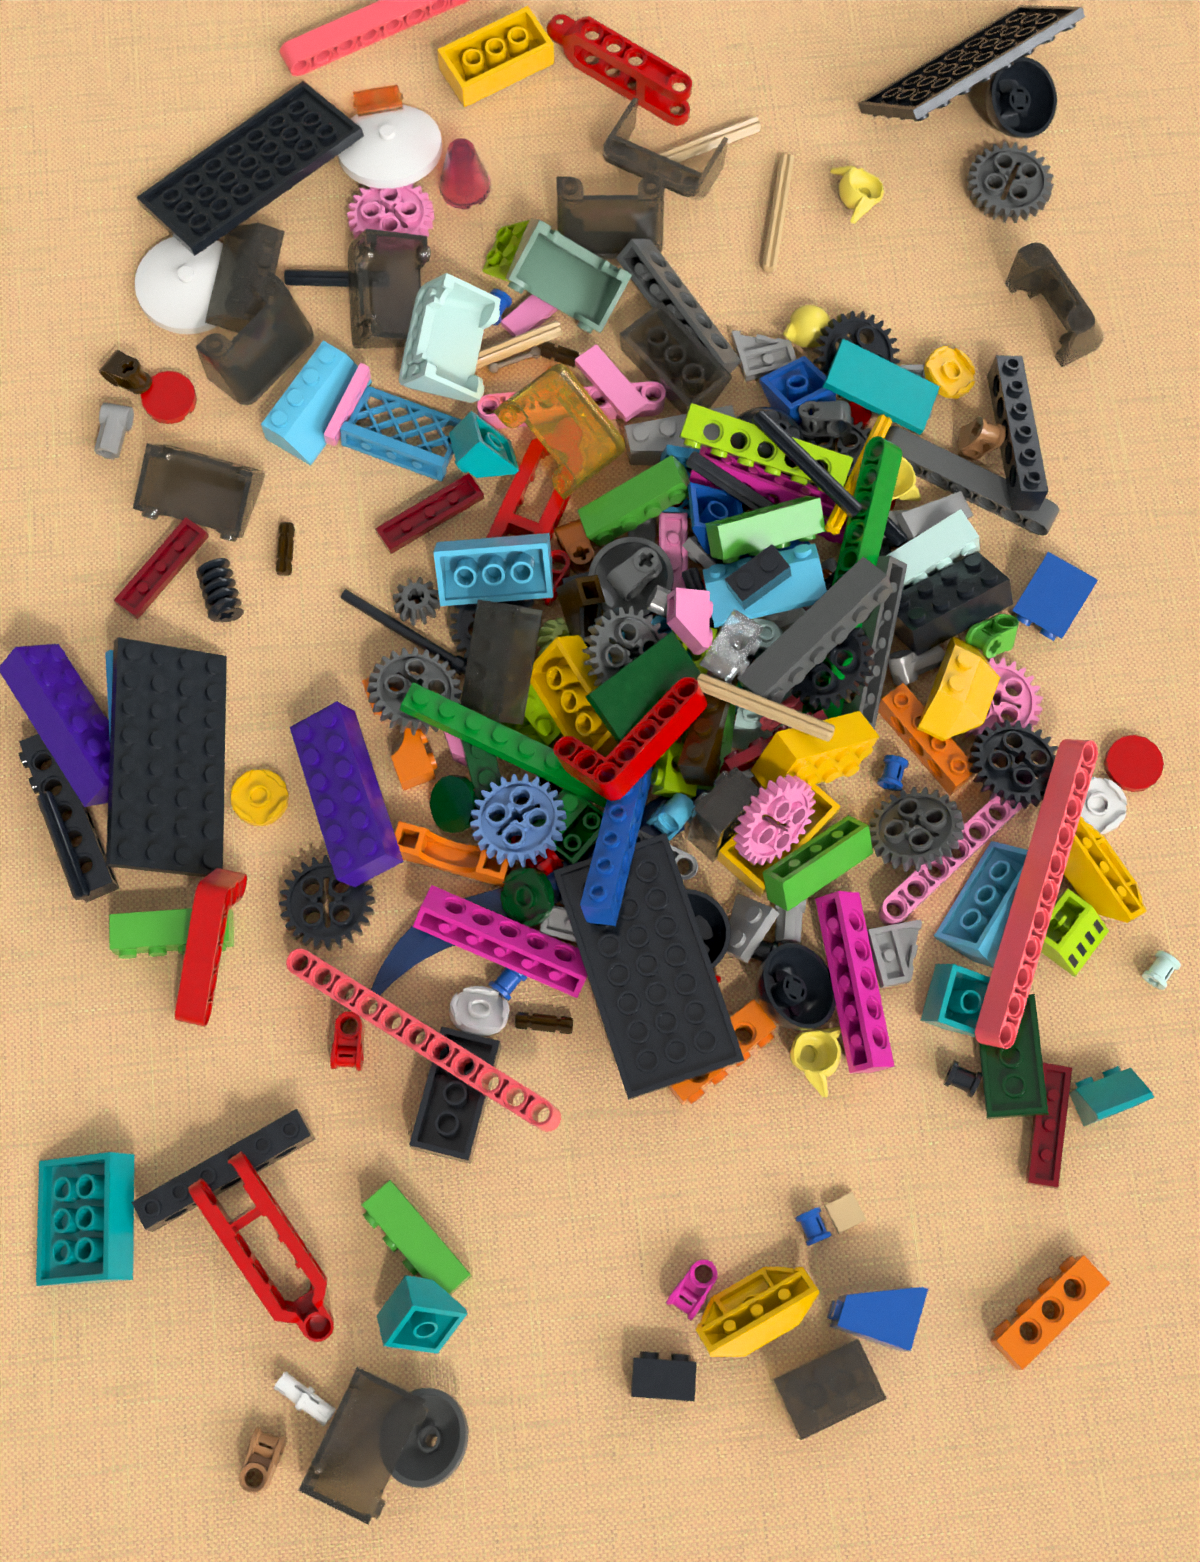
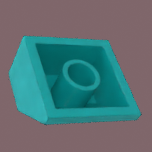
M470 411L449 432L455 464L462 472H469L476 478L513 475L519 471L511 440L474 412Z
M936 964L920 1021L948 1031L975 1037L976 1024L990 977L955 964Z
M1119 1066L1102 1072L1104 1078L1095 1082L1092 1077L1076 1082L1077 1089L1069 1092L1083 1126L1155 1098L1152 1091L1132 1068L1121 1071Z
M405 1275L376 1315L383 1346L438 1354L466 1317L467 1310L432 1279Z

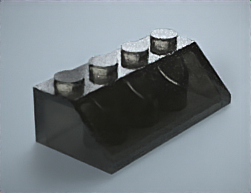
M261 223L237 226L225 235L205 323L258 339L264 325L285 231Z
M662 302L619 333L621 350L650 381L658 382L664 386L666 391L665 397L681 414H687L691 403L708 409L711 408L732 379V375Z

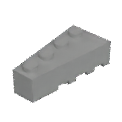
M732 405L711 409L735 418ZM686 414L625 425L624 443L629 464L654 466L660 462V456L667 444L692 448L683 444L685 439L679 438ZM708 424L704 427L703 433L708 440H715L718 437L719 431L715 425Z

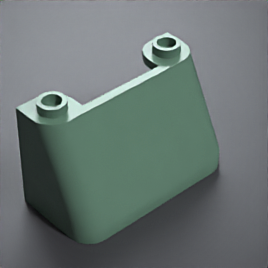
M531 218L505 278L510 281L508 287L520 294L526 290L579 321L577 327L590 334L593 330L601 333L632 274L591 253L561 235L560 232L551 229L552 226L542 220Z

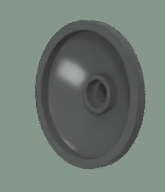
M624 537L608 543L594 557L588 576L598 575L605 602L602 603V610L604 612L613 611V609L618 607L624 609L632 606L634 611L642 609L643 617L654 613L646 609L647 601L654 587L659 585L672 591L674 583L673 568L667 554L654 542L641 537ZM645 547L652 548L656 551L662 563L661 574L643 588L636 597L629 601H624L607 581L608 574L639 549ZM645 561L643 565L650 567L652 563Z
M434 1388L414 1390L395 1403L382 1427L380 1449L387 1470L397 1481L413 1488H430L444 1482L456 1471L464 1458L469 1437L468 1422L462 1407L451 1395ZM436 1436V1437H437V1442H436V1444L432 1447V1444H431L432 1439Z

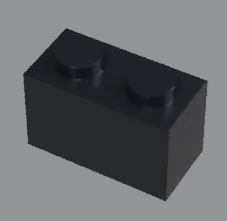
M771 544L726 577L725 582L729 591L745 610L792 575L789 564L775 546Z
M640 1351V1358L633 1357L631 1397L695 1402L697 1362H690V1355L671 1354V1360L658 1359L659 1353Z

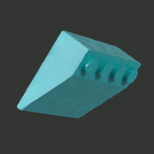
M106 1152L39 1161L36 1286L133 1280L134 1207L131 1202L134 1201L135 1154Z

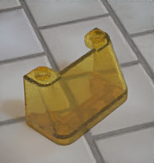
M556 364L547 369L493 411L500 421L509 428H516L525 422L558 463L559 467L552 473L551 480L552 485L563 500L598 476L625 451V441L621 434L572 372L561 364Z

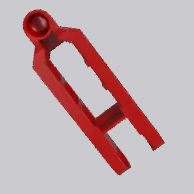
M558 14L553 16L548 22L546 31L549 38L563 47V53L576 69L671 125L680 126L688 121L690 105L686 100L692 94V79L687 73L590 16H585L575 21L565 14ZM557 20H563L562 24L556 23ZM596 32L599 34V37L590 40L585 37V34ZM611 44H616L621 49L618 52H610L607 50V47ZM594 56L599 61L596 64H588L585 62V59ZM632 57H638L642 60V63L632 65L628 60ZM609 69H616L620 74L616 77H610L606 72ZM632 81H636V90L630 89L627 85ZM682 83L686 86V89L676 91L672 88V85ZM673 107H681L684 113L674 115L670 110Z
M571 418L562 419L556 424L552 434L549 433L531 441L519 466V471L510 485L486 538L506 537L509 534L519 536L549 533L551 542L555 533L554 528L558 527L583 472L581 465L583 459L578 450L582 430L577 421ZM556 450L566 454L567 462L539 523L517 515L516 512L519 505H523L525 501L524 495L530 482H534L535 471L541 458L544 459L546 456L552 455L553 451Z
M239 1152L229 1159L228 1163L233 1165L241 1177L243 1188L255 1205L231 1220L209 1185L202 1178L188 1187L189 1193L273 1320L296 1323L304 1336L310 1341L321 1342L326 1340L334 1329L333 1317L323 1303L328 1278L243 1152ZM261 1215L263 1217L267 1216L277 1231L278 1240L280 1243H285L295 1259L296 1267L298 1269L301 1268L311 1282L310 1290L295 1301L283 1298L239 1232L240 1229Z

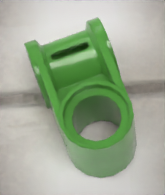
M998 614L986 621L974 624L967 632L965 642L983 651L984 656L987 658H993L1000 653L1013 649L1019 621L1012 615Z

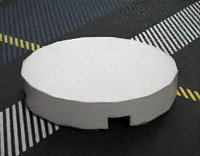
M1092 777L1081 817L1101 834L1115 830L1126 816V796L1122 789L1112 780Z
M470 986L464 988L463 992L458 995L456 993L453 996L449 1008L450 1020L456 1028L463 1032L478 1036H490L500 1032L506 1026L510 1012L507 1000L498 996L499 992L484 986Z

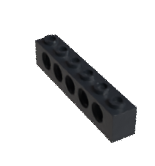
M996 355L988 372L987 379L996 425L1001 424L1006 428V436L1000 446L1011 510L1039 511L1049 491L1023 356Z
M36 734L19 741L22 752L18 754L25 769L29 768L32 777L28 779L34 793L51 792L54 787L62 786L61 792L54 797L61 816L66 811H72L70 819L64 821L70 840L72 841L75 837L82 836L80 845L73 847L79 865L82 867L86 862H93L91 870L83 873L90 895L83 900L87 903L120 889L112 868L106 866V853L88 808L84 807L40 735ZM49 760L52 761V764L48 769L41 770V766L44 762Z
M295 1109L131 1203L144 1229L154 1232L198 1207L191 1197L188 1187L199 1179L205 1180L215 1196L242 1182L233 1165L228 1163V1160L239 1152H243L258 1173L314 1141L315 1137L302 1113Z

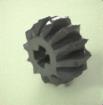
M421 577L417 579L416 583H412V580L408 578L406 580L407 586L398 584L397 589L399 593L393 595V601L396 603L394 611L401 613L400 619L403 622L410 618L411 625L414 626L417 620L421 619V622L426 625V617L435 618V609H440L441 607L440 601L437 600L439 598L438 590H433L434 586L431 581L423 585ZM418 599L420 603L416 604L414 600Z

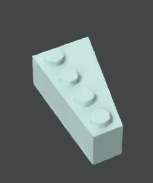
M960 509L886 556H892L908 564L902 590L904 591L977 551L980 552L979 535Z

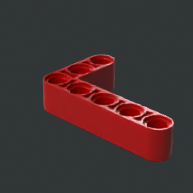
M682 678L672 686L606 757L573 736L560 738L554 745V754L568 774L610 801L619 800L626 795L707 707L706 697L695 678Z
M216 868L198 883L194 896L175 1010L176 1021L206 1027L209 1022L228 912L231 907L242 899L247 885V874Z

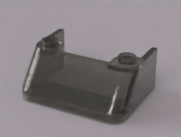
M634 97L604 142V160L611 165L689 199H703L724 167L729 138L723 137L703 172L700 173L628 141L635 129L638 99Z

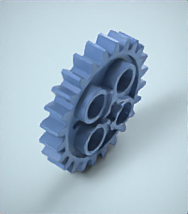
M513 774L511 782H507L504 777H501L500 786L491 782L492 791L490 793L485 790L481 791L484 801H474L479 810L471 811L472 818L475 820L470 822L472 830H476L473 833L475 841H480L478 843L479 849L481 851L487 849L486 854L489 859L496 855L497 863L501 864L506 858L508 859L509 867H513L515 860H519L521 866L525 867L526 859L529 858L534 865L537 864L536 856L539 854L547 859V848L556 851L554 840H563L562 834L559 831L566 830V824L562 820L566 819L567 816L566 811L562 810L564 808L563 800H557L559 798L558 791L550 792V783L547 782L540 786L539 777H536L531 783L529 782L528 774L523 776L522 781H518L516 774ZM525 797L529 799L526 804H516V801L520 798ZM497 814L505 815L501 821H492V818ZM538 819L546 820V823L540 827L532 825ZM513 836L522 837L518 843L511 844L508 842Z

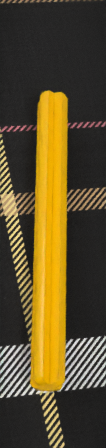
M884 414L878 416L844 486L852 496H854L866 444L871 438L876 436L885 438L892 423L891 418L886 417ZM835 504L825 525V530L833 535L839 534L847 517V514L837 504Z

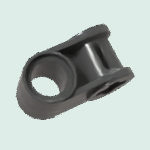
M842 400L827 402L808 401L799 406L798 413L801 417L799 427L805 438L845 437L851 432V407L847 402ZM811 424L813 425V430H812V431L810 430V425H811Z
M648 547L641 548L624 563L615 567L608 574L607 581L624 601H629L661 574L662 563L655 550ZM645 561H648L649 563H652V566L648 567L647 565H643V563Z

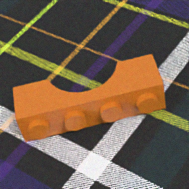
M369 678L362 680V683L366 695L369 699L370 693L367 692V688L370 682ZM390 688L392 691H399L396 688ZM370 703L372 711L375 703ZM382 711L376 712L374 715H381ZM406 728L402 745L391 756L403 791L435 779L433 770L437 769L438 766L433 753H426L423 744L428 743V740L421 729H417L415 736H413L411 729Z
M401 821L398 822L395 837L403 860L504 887V879L511 869L508 859L505 858L501 864H498L496 855L490 859L487 857V849L481 851L479 846L457 843L440 837L427 828Z

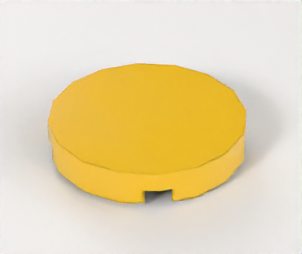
M941 346L936 348L926 358L924 365L925 378L940 386L939 395L945 398L957 399L966 395L974 386L975 367L962 350Z
M269 769L246 771L237 778L231 788L232 809L242 821L249 825L265 826L272 824L282 817L288 807L289 794L287 786L278 774Z

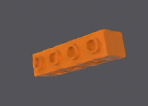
M902 683L881 699L878 712L951 796L974 777L976 773L969 772L973 763L968 761V757L952 738L941 741L917 729L925 707L909 688Z
M755 999L751 1000L730 1017L735 1032L738 1029H745L751 1035L749 1042H739L744 1062L752 1056L749 1051L758 1045L760 1048H763L775 1038L772 1033L777 1026L765 1014ZM744 1062L738 1063V1064H736V1066L739 1067V1066H741ZM729 1067L705 1074V1077L701 1080L690 1079L668 1088L681 1105L687 1101L693 1104L705 1094L702 1090L710 1082L715 1086L729 1075L725 1071Z
M1072 1255L1069 1256L1058 1267L1061 1272L1054 1279L1049 1276L1037 1287L1040 1293L1032 1301L1026 1298L1016 1307L1015 1311L1018 1314L1010 1322L1005 1319L993 1330L996 1336L990 1342L1016 1370H1023L1111 1284L1085 1255L1077 1256L1076 1258ZM1067 1280L1072 1281L1076 1287V1293L1072 1298L1068 1297L1063 1290L1064 1283ZM1045 1301L1050 1302L1054 1307V1315L1050 1319H1047L1041 1311ZM1024 1322L1028 1323L1033 1330L1032 1337L1028 1341L1024 1340L1019 1332L1020 1326Z

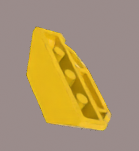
M956 637L950 639L919 721L918 730L941 741H945L952 736L965 733L984 724L1000 677L977 647Z
M1080 816L1063 875L1069 880L1079 897L1089 903L1097 914L1128 923L1147 912L1145 905L1142 903V895L1138 884L1105 837L1092 825L1086 823L1084 818Z
M763 1267L711 1297L701 1321L695 1329L696 1333L711 1357H745L798 1326L819 1295V1290L804 1267H795V1269L788 1267Z

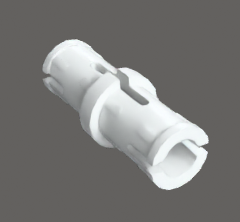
M287 1371L280 1377L274 1387L275 1390L295 1403L297 1410H304L323 1426L328 1423L336 1411V1408L326 1403L314 1393L315 1389L311 1386L307 1388Z

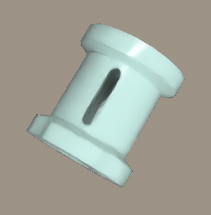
M1159 950L1155 954L1156 960L1148 971L1145 970L1142 977L1155 988L1164 990L1167 986V980L1174 970L1180 968L1181 964L1172 955Z

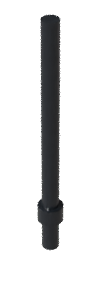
M349 590L343 591L341 595L342 600L423 650H429L431 655L435 656L438 654L441 661L449 662L450 670H455L459 675L464 674L479 684H482L485 680L486 674L469 665V661L462 656L451 654Z

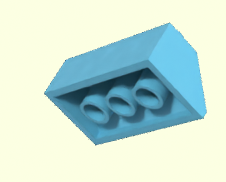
M323 341L261 423L266 440L311 466L327 444L323 434L358 368L355 362L346 353ZM371 379L369 380L367 386H370V384L372 383Z
M549 533L436 543L433 554L440 606L553 598L552 555Z
M801 544L793 549L778 551L789 564L792 576L745 610L727 588L725 578L752 558L745 557L737 562L725 565L715 564L707 569H703L706 591H710V601L713 602L712 618L714 627L813 605L827 592L816 544Z
M991 841L934 937L968 959L993 968L1028 850Z

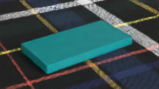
M842 339L823 384L824 388L874 413L884 414L886 417H890L893 422L919 435L925 429L940 386L845 339Z

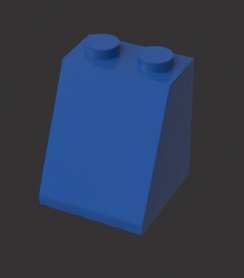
M1048 552L1012 611L1017 613L1016 618L1018 621L1028 627L1032 622L1042 627L1039 633L1053 641L1056 637L1062 639L1098 579Z
M916 1287L839 1296L838 1300L832 1301L827 1318L832 1320L830 1327L900 1352L911 1351L928 1289Z

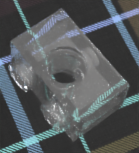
M733 609L700 665L728 683L732 681L736 674L742 676L750 664V661L746 659L748 654L754 655L763 641L758 637L764 627L736 609Z

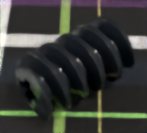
M225 558L210 560L201 565L196 571V576L200 580L199 586L202 589V597L205 600V608L208 610V618L211 621L221 623L237 620L244 614V610L239 608L241 600L236 598L239 592L236 588H233L236 585V581L231 578L233 571L228 568L230 561Z

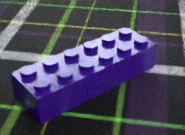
M59 643L15 647L0 665L2 677L84 807L108 803L110 762L109 720L103 714L93 695L87 689Z
M336 701L291 726L290 731L336 880L356 887L404 862L355 711Z

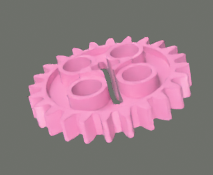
M413 183L388 189L369 187V190L360 188L361 196L353 195L354 203H349L350 212H347L350 231H353L354 239H359L361 246L368 244L369 251H373L377 247L379 254H382L385 249H389L390 255H393L394 249H398L403 254L404 247L407 246L409 249L414 250L413 242L422 244V236L429 237L428 229H433L434 211L432 201H429L428 193H422L421 186L414 188Z
M990 658L988 662L1000 677L993 699L997 700V705L999 706L994 705V700H992L984 724L965 733L966 738L972 734L977 737L978 734H982L985 727L991 729L995 722L1002 727L1005 722L1001 717L1002 714L1010 715L1013 718L1014 722L1010 723L1012 727L1019 720L1021 728L1024 729L1029 723L1031 726L1037 725L1040 720L1036 715H1040L1043 708L1037 705L1041 703L1043 697L1035 695L1040 686L1030 685L1035 677L1029 676L1025 678L1023 675L1026 668L1024 667L1019 671L1015 670V661L1008 667L1006 666L1005 658H1002L999 664H995L994 658ZM1005 689H1014L1018 696L1009 695Z
M787 774L785 779L778 776L776 783L770 780L767 789L760 787L759 795L757 797H750L752 804L743 807L746 813L738 817L741 824L734 828L738 834L733 840L737 842L735 848L739 851V854L754 865L757 862L763 865L765 861L772 863L774 856L780 859L783 850L789 852L790 844L792 842H799L798 835L806 833L803 827L811 823L808 816L815 812L811 808L816 803V800L812 798L815 795V792L811 790L812 787L798 776L792 777Z

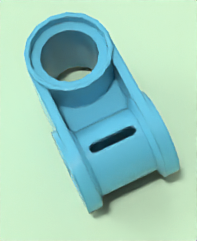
M676 793L665 804H661L646 823L649 826L654 825L663 834L666 833L670 841L695 812L696 806L688 796Z

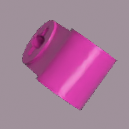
M708 1260L696 1261L684 1278L679 1281L667 1299L666 1304L669 1306L673 1304L688 1315L687 1319L692 1321L706 1300L708 1292L716 1282V1266ZM699 1265H707L712 1271V1277L706 1283L698 1282L694 1276L695 1269ZM680 1295H682L690 1302H692V1305H689L684 1300H682L680 1298Z

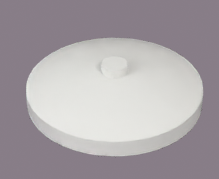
M386 104L366 109L351 118L352 121L362 128L364 137L338 154L342 169L356 182L374 188H398L422 179L434 169L441 157L442 140L436 122L425 112L407 105Z
M175 237L168 238L147 252L140 262L135 275V292L143 312L154 324L173 333L196 334L219 326L233 314L243 294L244 283L240 265L232 251L218 240L194 256Z

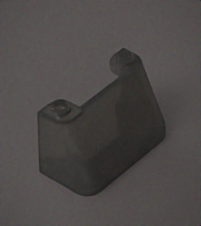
M648 176L641 179L638 184V195H584L583 184L579 179L575 177H556L557 231L561 235L602 259H616L631 239H651L658 250L662 252L665 198L664 176Z
M365 229L351 242L348 249L351 338L354 348L405 347L415 299L421 288L420 269L429 261L431 256L427 236Z
M1034 242L1018 249L1005 285L1012 294L1017 290L1028 292L1027 295L1030 299L1042 293L1067 330V333L1060 336L1059 342L1062 347L1055 355V359L1060 366L1064 367L1097 350L1104 339V332L1093 312L1049 248L1042 243Z
M271 271L258 285L259 296L267 305L231 341L222 334L213 333L205 337L196 346L207 379L241 405H250L256 402L314 341V333L309 321L284 282Z
M147 443L133 509L142 511L141 516L158 520V515L170 516L180 520L187 517L195 524L216 529L215 531L220 533L221 539L236 542L237 538H243L266 472L168 444Z
M358 1365L298 1491L368 1525L372 1517L378 1520L386 1503V1500L381 1498L409 1435L415 1424L420 1427L422 1426L429 1411V1408L424 1406L426 1399Z

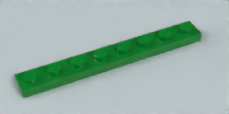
M414 682L412 683L401 703L400 711L605 808L607 799L568 774L557 759L552 748Z

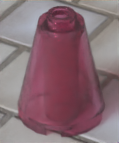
M458 138L453 140L448 146L438 186L447 204L464 210L471 209L472 205L484 203L490 193L491 180L473 143L468 139Z

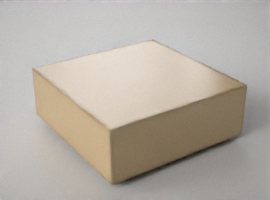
M853 1192L824 1206L838 1234L866 1220Z

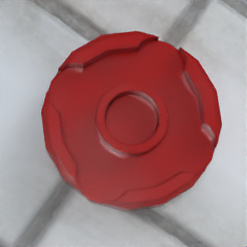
M173 371L160 372L152 376L151 387L141 394L142 406L146 413L156 422L164 424L181 422L189 412L190 414L193 412L197 402L196 391L189 378Z
M1129 735L1116 740L1106 752L1104 765L1108 777L1112 778L1122 790L1139 792L1150 788L1157 782L1162 775L1164 762L1162 753L1156 744L1145 737Z

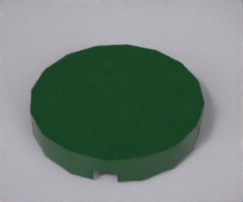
M460 775L442 777L434 785L431 792V815L436 825L445 832H464L465 829L471 827L470 822L475 820L472 818L471 811L479 810L474 802L479 800L473 790L475 787L466 777Z
M523 867L512 870L503 882L505 884L500 897L503 910L509 919L527 927L543 923L550 916L554 907V892L551 882L537 868Z

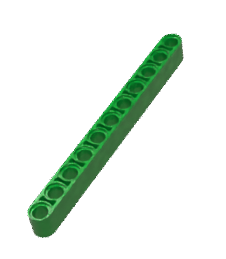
M880 436L871 438L864 450L853 496L863 508L855 517H848L832 586L862 557L875 566L877 565L902 460L901 448ZM863 623L858 624L856 628L860 627L862 629ZM827 658L822 661L839 679H844L845 676ZM853 658L846 659L843 666L849 665ZM831 678L824 680L821 687L827 686L831 682ZM844 698L840 700V708H837L830 702L828 710H825L821 703L817 709H814L809 702L803 705L802 713L811 712L815 714L823 710L828 719L841 716Z

